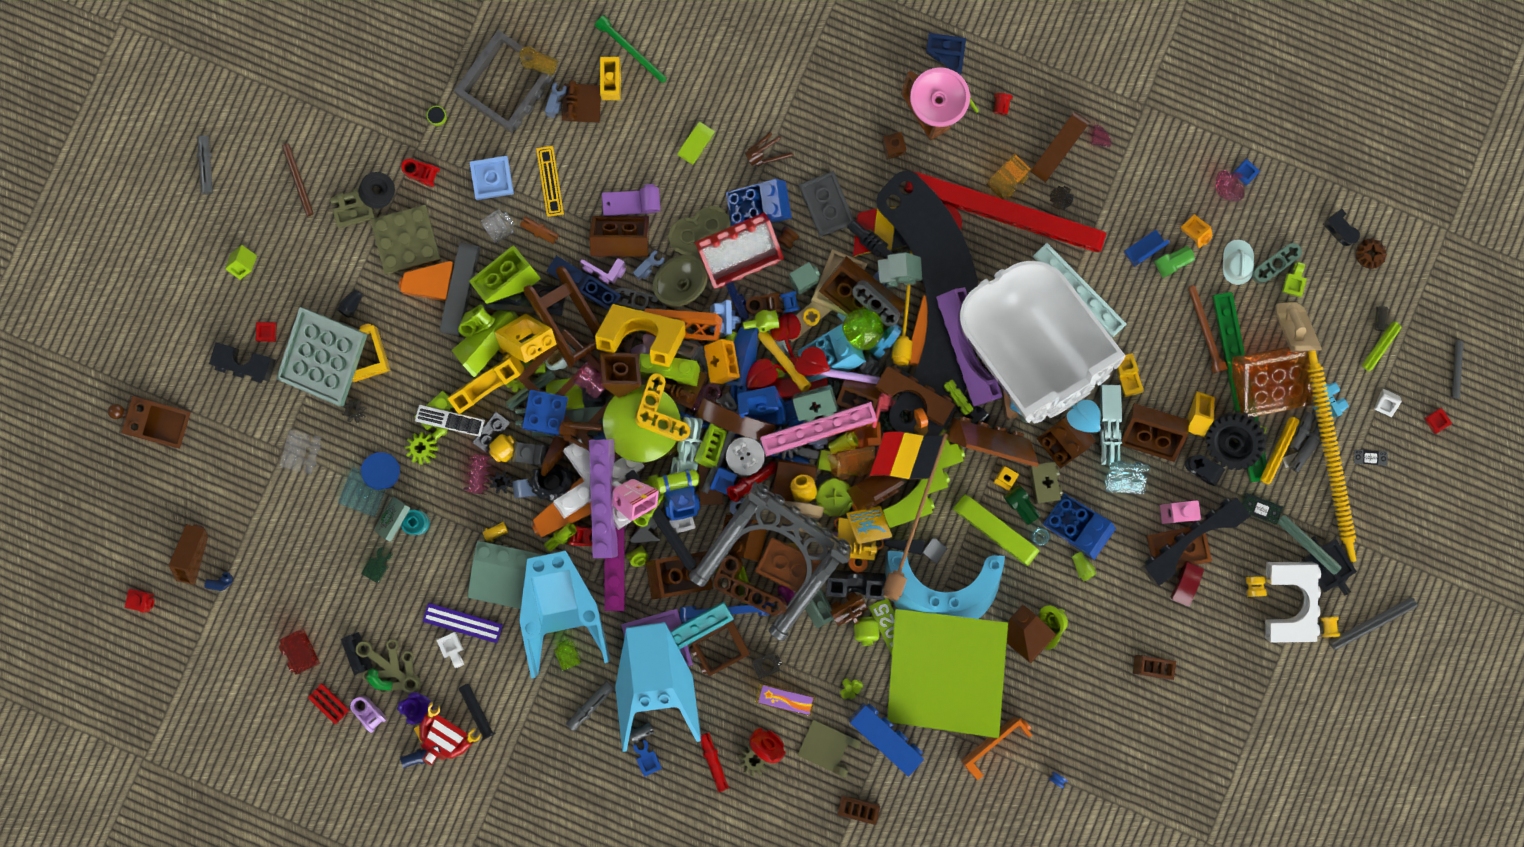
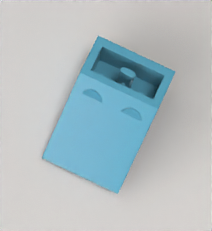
M845 323L797 350L799 357H801V353L807 348H820L826 356L830 369L848 372L866 362L856 331ZM805 375L806 379L809 382L828 377L822 375Z

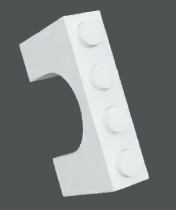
M1266 562V582L1271 585H1297L1302 590L1304 596L1303 607L1296 616L1289 619H1265V639L1269 642H1317V636L1320 635V627L1317 624L1318 617L1320 616L1318 598L1321 595L1320 587L1318 586L1321 570L1318 564L1314 562Z

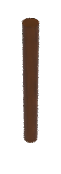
M288 143L284 144L282 148L307 217L312 216L314 213L290 145Z

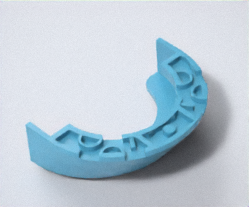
M886 551V579L888 573H893V570L898 571L903 552ZM994 555L986 558L978 577L969 586L955 592H938L924 586L914 576L906 556L901 572L905 574L904 577L907 578L902 596L899 597L898 601H892L897 609L979 619L989 609L996 597L1005 556Z

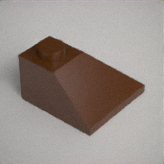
M1022 605L1009 619L1007 644L1031 664L1054 639L1056 634L1025 605Z

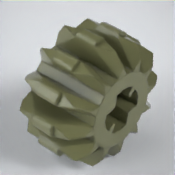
M748 744L749 751L745 748L741 749L745 756H738V759L745 760L739 763V767L746 766L743 771L745 774L750 769L752 777L756 770L758 775L761 776L762 772L760 769L768 771L767 766L764 764L771 763L760 758V761L752 764V760L749 761V758H753L756 754L750 744Z

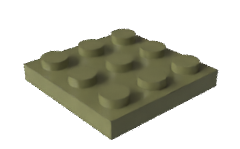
M426 205L370 219L385 275L441 260Z

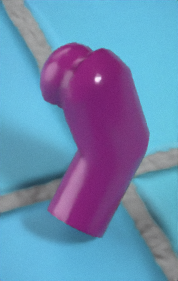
M780 585L777 589L778 594L784 597L787 604L795 595L793 590L783 585Z

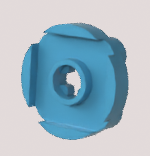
M897 324L889 326L880 336L881 339L875 342L869 351L878 359L885 354L883 350L891 347L901 333L900 330L902 328Z

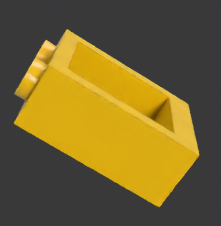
M526 313L495 331L499 347L524 363L556 345L552 328ZM531 333L535 334L533 337L529 338L523 343L519 342L521 339L525 338Z
M365 324L360 326L359 330L367 334L371 333L380 363L356 370L352 382L391 371L378 328L374 325Z

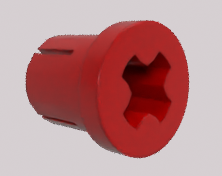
M994 93L993 113L1008 115L1010 101L1013 99V96L1006 93Z

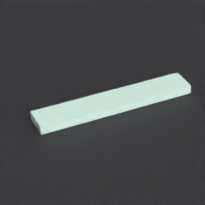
M1048 243L1032 256L1038 262L1053 266L1065 276L1112 338L1127 325Z

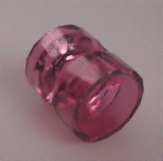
M588 362L580 368L573 379V383L581 389L586 388V393L593 398H597L605 389L602 386L601 372L597 373L596 368Z

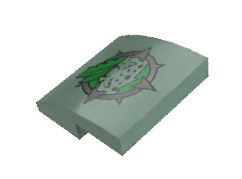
M393 496L375 526L374 531L385 540L391 542L410 507Z

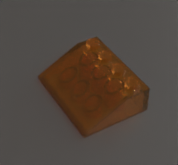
M1290 347L1233 357L1232 376L1241 414L1245 412L1248 413V417H1254L1311 405L1312 387L1310 384L1312 382L1309 379H1312V377H1309L1308 374L1312 372L1307 371L1309 369L1308 365H1310L1308 351L1291 352Z

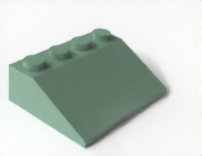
M477 541L472 563L468 598L521 609L527 559L543 556L544 554Z

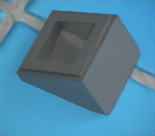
M932 537L923 549L922 554L937 564L948 548Z

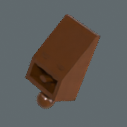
M131 395L126 410L119 404H113L108 408V415L112 419L123 417L119 430L120 433L178 449L181 447L191 414L189 411ZM139 404L143 406V410L141 412H138L136 410V407ZM132 423L138 425L136 430L130 428Z

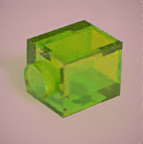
M567 639L557 643L558 648H555L554 652L562 671L582 663L574 641L569 643Z

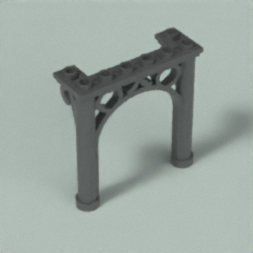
M754 482L749 495L698 566L693 568L688 576L695 584L704 587L738 538L749 531L766 529L787 536L802 551L807 564V575L803 584L787 604L785 613L779 615L768 629L773 637L784 641L789 635L788 631L840 562L844 564L850 560L851 547L846 540L835 537L830 529L819 526L814 518L803 515L798 507L787 504L782 496L779 494L774 495L768 491L769 488L766 485ZM768 509L776 515V520L774 522H764L760 512ZM754 513H756L758 523L746 526ZM781 515L793 522L791 524L782 523L781 526L778 525ZM800 528L811 535L805 539L804 543L802 541L803 536L799 531ZM812 541L817 542L823 547V552L820 554L809 553L808 543ZM822 559L812 573V560Z

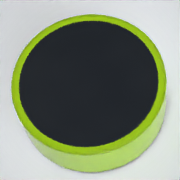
M433 106L427 112V119L432 125L441 126L445 123L447 114L442 107Z

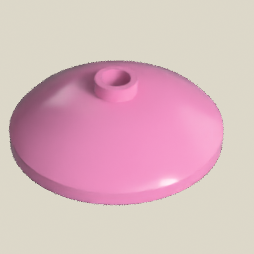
M932 68L922 73L914 82L911 89L910 102L914 113L924 123L935 127H945L956 123L964 116L969 106L970 92L967 83L957 72L948 68ZM940 98L942 103H936L935 99Z

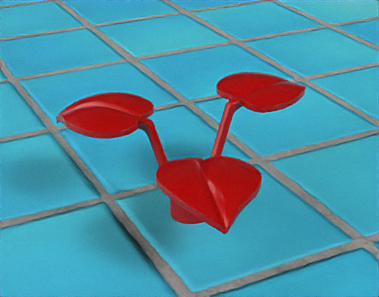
M792 313L779 317V328L771 329L770 333L776 341L785 340L790 354L789 360L793 363L795 370L801 375H816L830 371L826 356L818 347L807 348L801 353V357L795 358L788 339H795L799 336L801 323L797 316ZM767 358L758 360L748 371L747 387L748 389L768 387L778 377L776 368L784 373H787V371L778 364L772 365V362Z

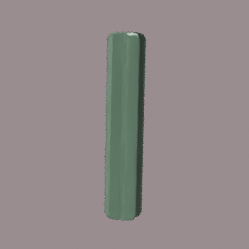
M548 369L546 373L540 375L532 383L540 390L555 379L556 376L552 370ZM525 387L506 401L509 409L514 410L526 401L529 396V390Z

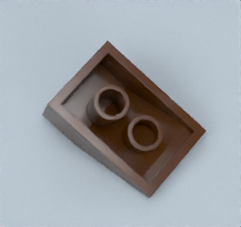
M707 551L691 554L697 563L696 567ZM678 556L645 562L652 600L713 589L711 577L704 587L691 581L688 575L692 569L688 571Z

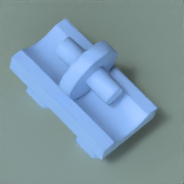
M731 300L714 303L710 306V313H717L723 319L719 338L731 335L732 330L736 329L735 324L741 322V318L735 316V311L731 310ZM710 326V332L714 333L715 326Z

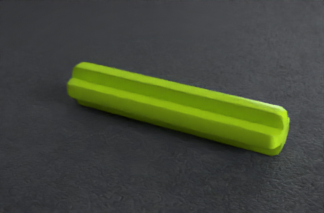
M1392 322L1363 362L1362 367L1365 370L1371 371L1401 330L1402 326L1400 324Z

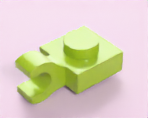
M1295 263L1292 274H1286L1282 288L1283 293L1302 297L1307 278L1302 277L1305 264Z

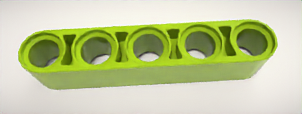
M964 494L953 508L957 514L1024 565L1029 566L1039 553V549L968 495Z

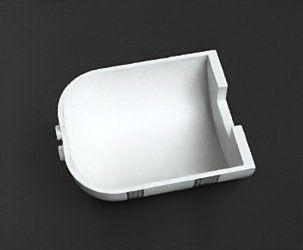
M1025 261L1014 264L1005 270L1001 269L994 275V280L984 279L963 301L960 311V323L965 338L1028 423L1031 421L1033 423L1042 422L1047 415L1049 418H1052L1081 401L1091 393L1090 391L1095 387V384L1101 385L1110 377L1109 373L1113 370V367L1117 369L1125 358V354L1065 276L1049 264L1038 261Z

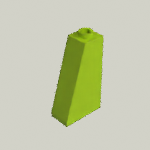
M497 310L493 314L496 319L491 327L472 337H466L452 349V352L473 377L483 369L500 349L495 331L519 317L514 311Z

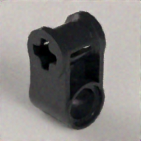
M1202 455L1188 457L1185 462V467L1189 472L1211 486L1217 485L1225 471V468L1212 462Z

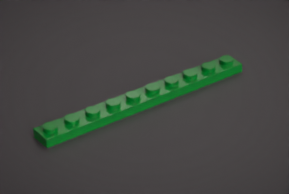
M1233 292L1213 295L1212 300L1224 359L1228 368L1227 374L1235 412L1240 411V414L1248 413V417H1255L1254 421L1257 422L1259 420ZM1265 451L1254 465L1247 468L1249 483L1261 481L1260 478L1267 465Z

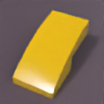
M1133 353L1127 354L1116 369L1124 397L1140 394L1144 391Z

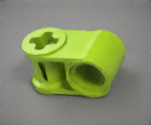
M480 304L464 314L458 331L465 337H472L491 327L496 318L493 315L490 316L484 310V306Z

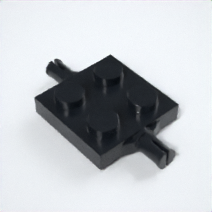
M1316 536L1311 537L1318 546L1341 566V570L1334 575L1312 554L1302 559L1303 562H1314L1319 565L1321 577L1318 579V586L1321 591L1327 592L1331 588L1338 586L1344 596L1351 593L1345 582L1357 571L1338 541L1333 539L1327 544L1321 545Z

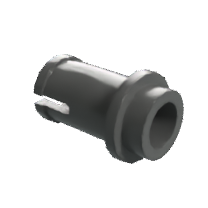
M650 722L636 729L631 728L632 731H630L633 743L636 741L638 743L640 739L654 734Z

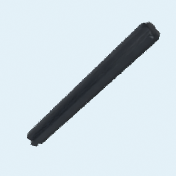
M631 470L625 475L627 481L635 479L642 482L635 470ZM658 506L652 515L653 520L686 569L689 571L695 568L697 563Z

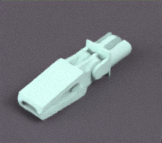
M1100 385L1099 410L1102 429L1100 430L1099 446H1101V465H1105L1106 460L1108 465H1113L1114 458L1115 464L1120 465V445L1122 444L1121 430H1119V422H1122L1121 385Z
M684 417L683 422L690 427V435L684 441H678L677 451L679 455L672 459L671 474L683 472L687 469H695L697 471L698 463L693 460L699 449L700 442H702L700 440L703 419Z

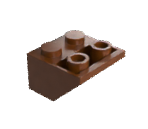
M842 379L835 400L837 406L845 409L871 402L875 410L880 391L875 389L876 384Z
M1067 415L1037 438L1060 469L1096 442L1089 432L1073 428L1067 420Z
M874 475L848 489L847 492L858 511L864 507L868 510L899 492L898 487L902 486L904 482L897 477Z
M726 514L723 529L733 517L732 515ZM750 519L746 526L749 524L758 523V521ZM758 529L743 534L727 554L760 562L767 530Z

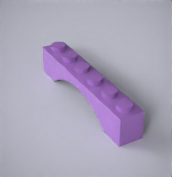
M964 287L953 289L936 298L944 318L945 327L951 339V344L957 356V362L963 374V380L969 391L970 400L973 406H978L1002 397L997 380L981 365L962 331L960 311L963 301L967 296Z
M614 439L589 440L593 558H614L618 556L617 534L612 506V476L615 461Z

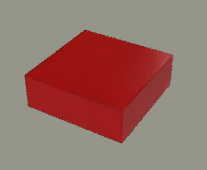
M256 322L255 341L276 342L277 323Z
M1442 407L1424 418L1434 434L1453 424Z

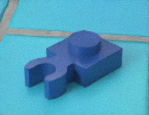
M646 739L643 740L645 745L643 749H639L637 744L633 745L635 752L641 755L636 760L644 777L662 769L655 751H648L649 744Z

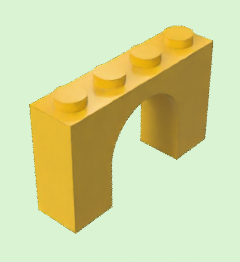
M612 304L595 335L598 350L615 353L622 339L627 334L634 331L650 332L656 336L650 348L651 363L670 367L686 335L685 322Z

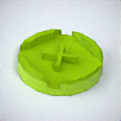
M839 478L825 480L817 489L815 497L817 506L824 507L823 513L828 516L844 515L853 505V501L847 492L851 488L850 485Z

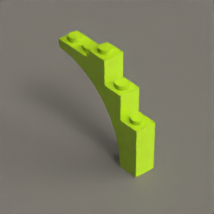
M943 429L938 436H942L941 434L944 432L949 434V432ZM947 438L928 494L948 488L947 483H950L947 472L943 473L942 469L964 461L963 457H965L962 446L959 447L958 444L950 445L949 442L951 441H948ZM920 479L916 487L897 504L882 510L889 529L915 520L928 479ZM926 497L920 518L933 513L932 509L935 506L932 498Z

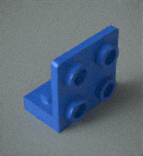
M530 390L521 429L560 436L559 428L565 417L568 397Z

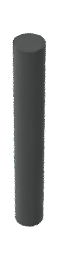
M1455 341L1452 398H1460L1463 341Z

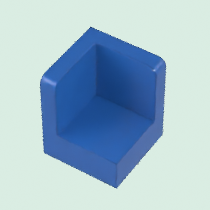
M720 466L710 489H715L728 495L727 488L734 485L738 474Z

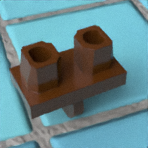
M852 592L847 595L848 602L843 605L837 601L831 604L832 611L830 613L838 626L853 620L855 625L859 623L857 617L868 610L861 595Z

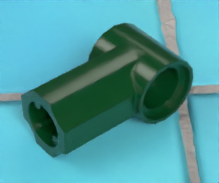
M1020 485L1004 495L1006 502L1013 510H1016L1026 525L1031 524L1041 516L1030 502L1026 491Z

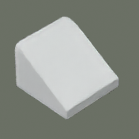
M1383 389L1374 410L1392 417L1402 402L1401 398Z

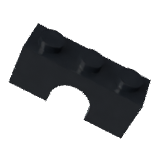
M215 342L209 362L210 365L215 366L214 370L226 373V370L233 371L232 375L244 378L247 375L251 377V381L262 383L263 380L270 381L276 362L275 359L252 352L249 362L240 365L237 358L239 349Z
M834 570L827 579L826 595L846 597L847 593L857 592L865 595V599L885 600L883 588L886 582V574Z

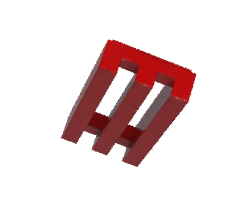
M323 683L308 697L335 725L350 711ZM321 690L343 710L342 713L320 693ZM315 696H318L338 717L336 718Z

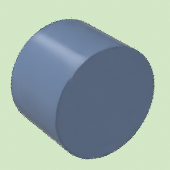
M528 479L512 481L514 498L537 496L531 491L532 488L529 486Z

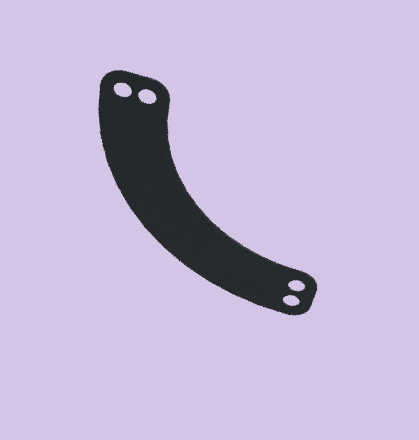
M901 171L895 174L881 189L877 196L876 204L880 213L903 237L912 254L921 257L922 279L928 307L927 332L921 359L913 377L923 387L928 385L936 390L934 393L942 396L943 394L951 398L949 395L951 393L946 391L944 385L953 380L957 385L956 388H959L964 395L967 386L963 380V374L957 362V356L951 344V339L945 327L944 318L936 297L953 289L964 287L968 295L978 286L972 256L962 232L936 193L917 174L911 171ZM903 181H909L913 185L912 193L908 195L902 194L899 190V185ZM890 195H896L900 198L901 203L898 208L892 209L887 205V198ZM905 391L892 406L889 420L897 432L915 434L914 426L917 424L915 416L911 423L905 424L900 420L899 415L905 409L912 411L913 415L914 410L918 408H923L925 411L924 403L919 396ZM953 399L951 403L955 404L944 425L940 426L928 419V432L925 436H938L948 424L958 407Z

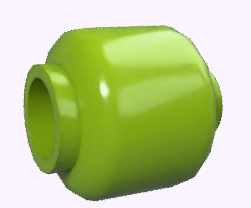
M873 617L858 618L859 623L856 625L854 623L855 640L861 642L862 646L873 645V642L877 641L880 637L879 623Z

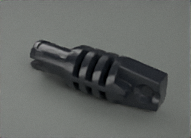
M855 220L848 225L847 229L859 238L860 243L876 257L881 255L883 258L888 259V255L893 254L887 249L889 244L871 229L866 230Z

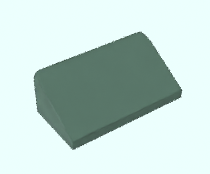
M820 588L805 609L816 628L834 619L830 613L832 611L831 606Z

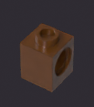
M902 132L883 136L882 145L886 160L905 155L907 149Z

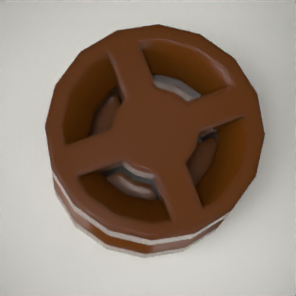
M784 226L781 235H778L776 238L782 246L791 250L793 242L799 239V235Z

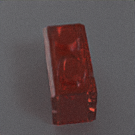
M300 629L279 640L281 643L279 649L283 655L287 656L289 660L287 666L295 675L321 664L304 629Z

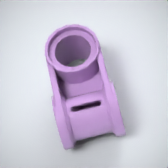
M362 695L351 702L352 712L370 733L374 732V728L382 721L385 722L387 720L384 713L376 707L369 697ZM358 700L365 703L364 710H360L357 707Z

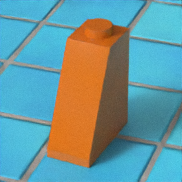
M448 261L405 272L403 278L401 277L399 280L400 292L404 295L446 302L454 263Z

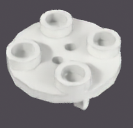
M741 437L729 445L726 452V461L734 473L741 476L752 475L764 463V450L755 439Z

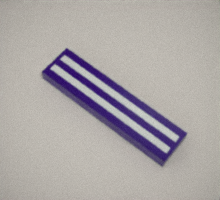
M428 603L422 621L494 643H498L503 624L432 603Z

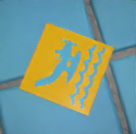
M881 506L846 513L858 544L892 537Z

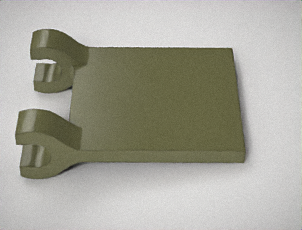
M813 719L798 756L845 778L849 770L839 766L847 745L858 749L861 741Z

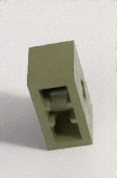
M1055 462L1038 464V467L1029 466L1034 503L1039 504L1061 500L1060 496L1063 495L1061 485H1058L1059 468L1055 466ZM1045 477L1047 481H1050L1048 486L1042 484V481H1045Z

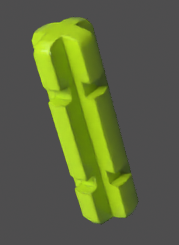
M950 380L944 385V388L947 392L951 393L949 395L956 405L961 407V412L964 415L969 414L973 411V407L970 403L966 402L968 400L961 390L956 388L955 382Z

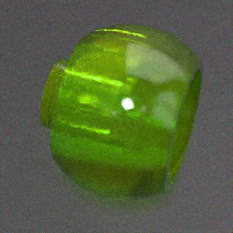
M856 309L850 312L843 321L842 329L846 339L858 350L874 348L883 337L882 319L877 313H871L868 309Z

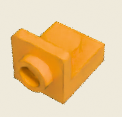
M1195 214L1181 226V231L1192 238L1198 248L1208 244L1212 239L1211 226Z

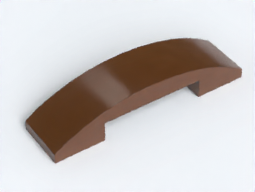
M704 397L696 415L723 429L761 441L760 437L773 433L776 425L747 415L741 418L739 412L723 407L720 403Z

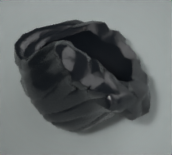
M556 464L546 476L541 475L542 469L540 468L533 469L529 474L528 483L532 488L531 491L542 500L546 498L549 501L556 500L567 493V491H570L571 484L574 482L572 472L559 464Z

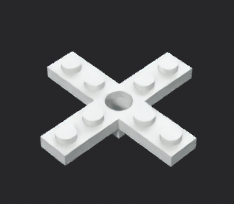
M574 443L566 447L563 452L584 482L553 501V504L563 518L568 517L591 502L590 453ZM625 458L619 459L614 463L612 483L614 481L621 483L626 480L625 475L631 470H635L636 473L644 468L643 463L633 462ZM613 506L614 524L619 530L631 521Z

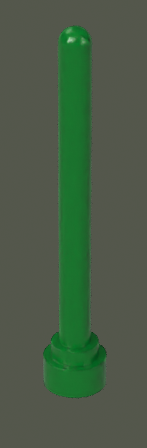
M605 15L597 20L594 26L600 32H607L661 83L666 82V76L613 29L610 20Z

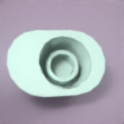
M1233 240L1224 249L1223 274L1226 280L1232 284H1244L1249 281L1253 274L1254 253L1247 242Z

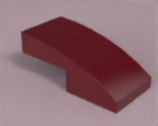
M1186 561L1177 577L1179 581L1170 596L1171 599L1190 606L1199 587L1204 568Z

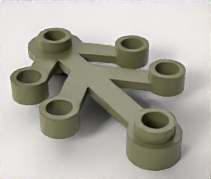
M390 639L386 643L390 662L373 650L372 644L368 641H362L356 646L358 656H368L385 669L378 671L379 678L395 677L401 681L393 683L392 691L403 689L404 692L410 694L420 689L421 681L418 676L414 675L412 662L414 653L408 650L402 654L406 675L399 670L397 654L399 643L396 639ZM391 641L395 642V648H390L389 643ZM363 645L368 647L367 652L362 651ZM406 653L411 655V660L405 659ZM369 670L364 671L362 674V679L367 682L365 674ZM408 681H414L415 686L409 687ZM378 690L381 694H385V693L388 692V691Z

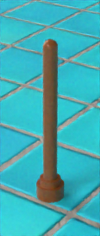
M1191 285L1188 290L1213 360L1211 362L1212 373L1222 372L1228 369L1226 362H1223V359L1219 357L1197 289L1194 285Z

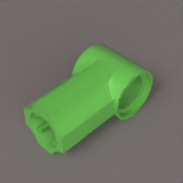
M1186 246L1172 254H1166L1158 258L1154 263L1161 277L1164 278L1178 271L1179 268L1193 262L1195 257L1192 249Z

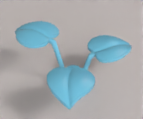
M1081 400L1077 405L1072 406L1074 409L1067 413V420L1073 428L1083 432L1100 431V410L1093 401ZM1011 401V410L1022 415L1016 408L1014 403Z

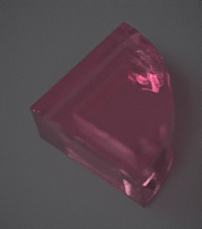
M1095 125L1091 144L1111 147V138L1103 127Z

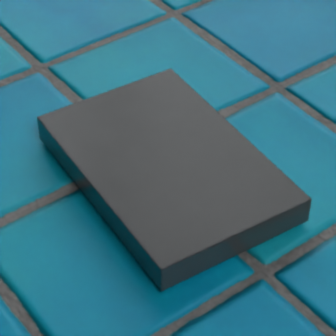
M834 171L799 184V189L820 238L848 227L854 220Z

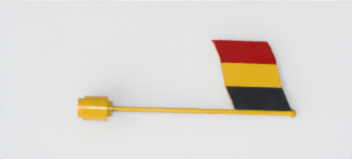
M871 209L857 214V222L866 230L871 229L889 244L887 249L890 251L908 246L896 228L878 209ZM855 235L853 258L858 255L871 253L860 243L859 238ZM907 285L902 336H898V339L895 340L892 350L893 363L901 366L909 364L912 354L913 342L906 336L911 285Z

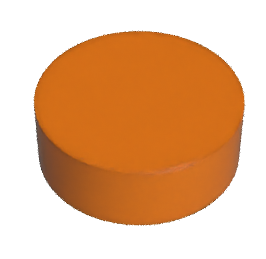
M918 408L914 410L918 426L920 428L928 426V419L924 409Z

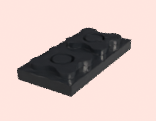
M541 284L532 285L539 298L560 287ZM524 291L488 304L485 303V309L536 313ZM567 296L547 307L548 313L561 316Z

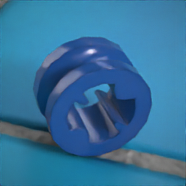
M1052 771L1053 775L1048 780L1064 788L1063 784L1068 780Z

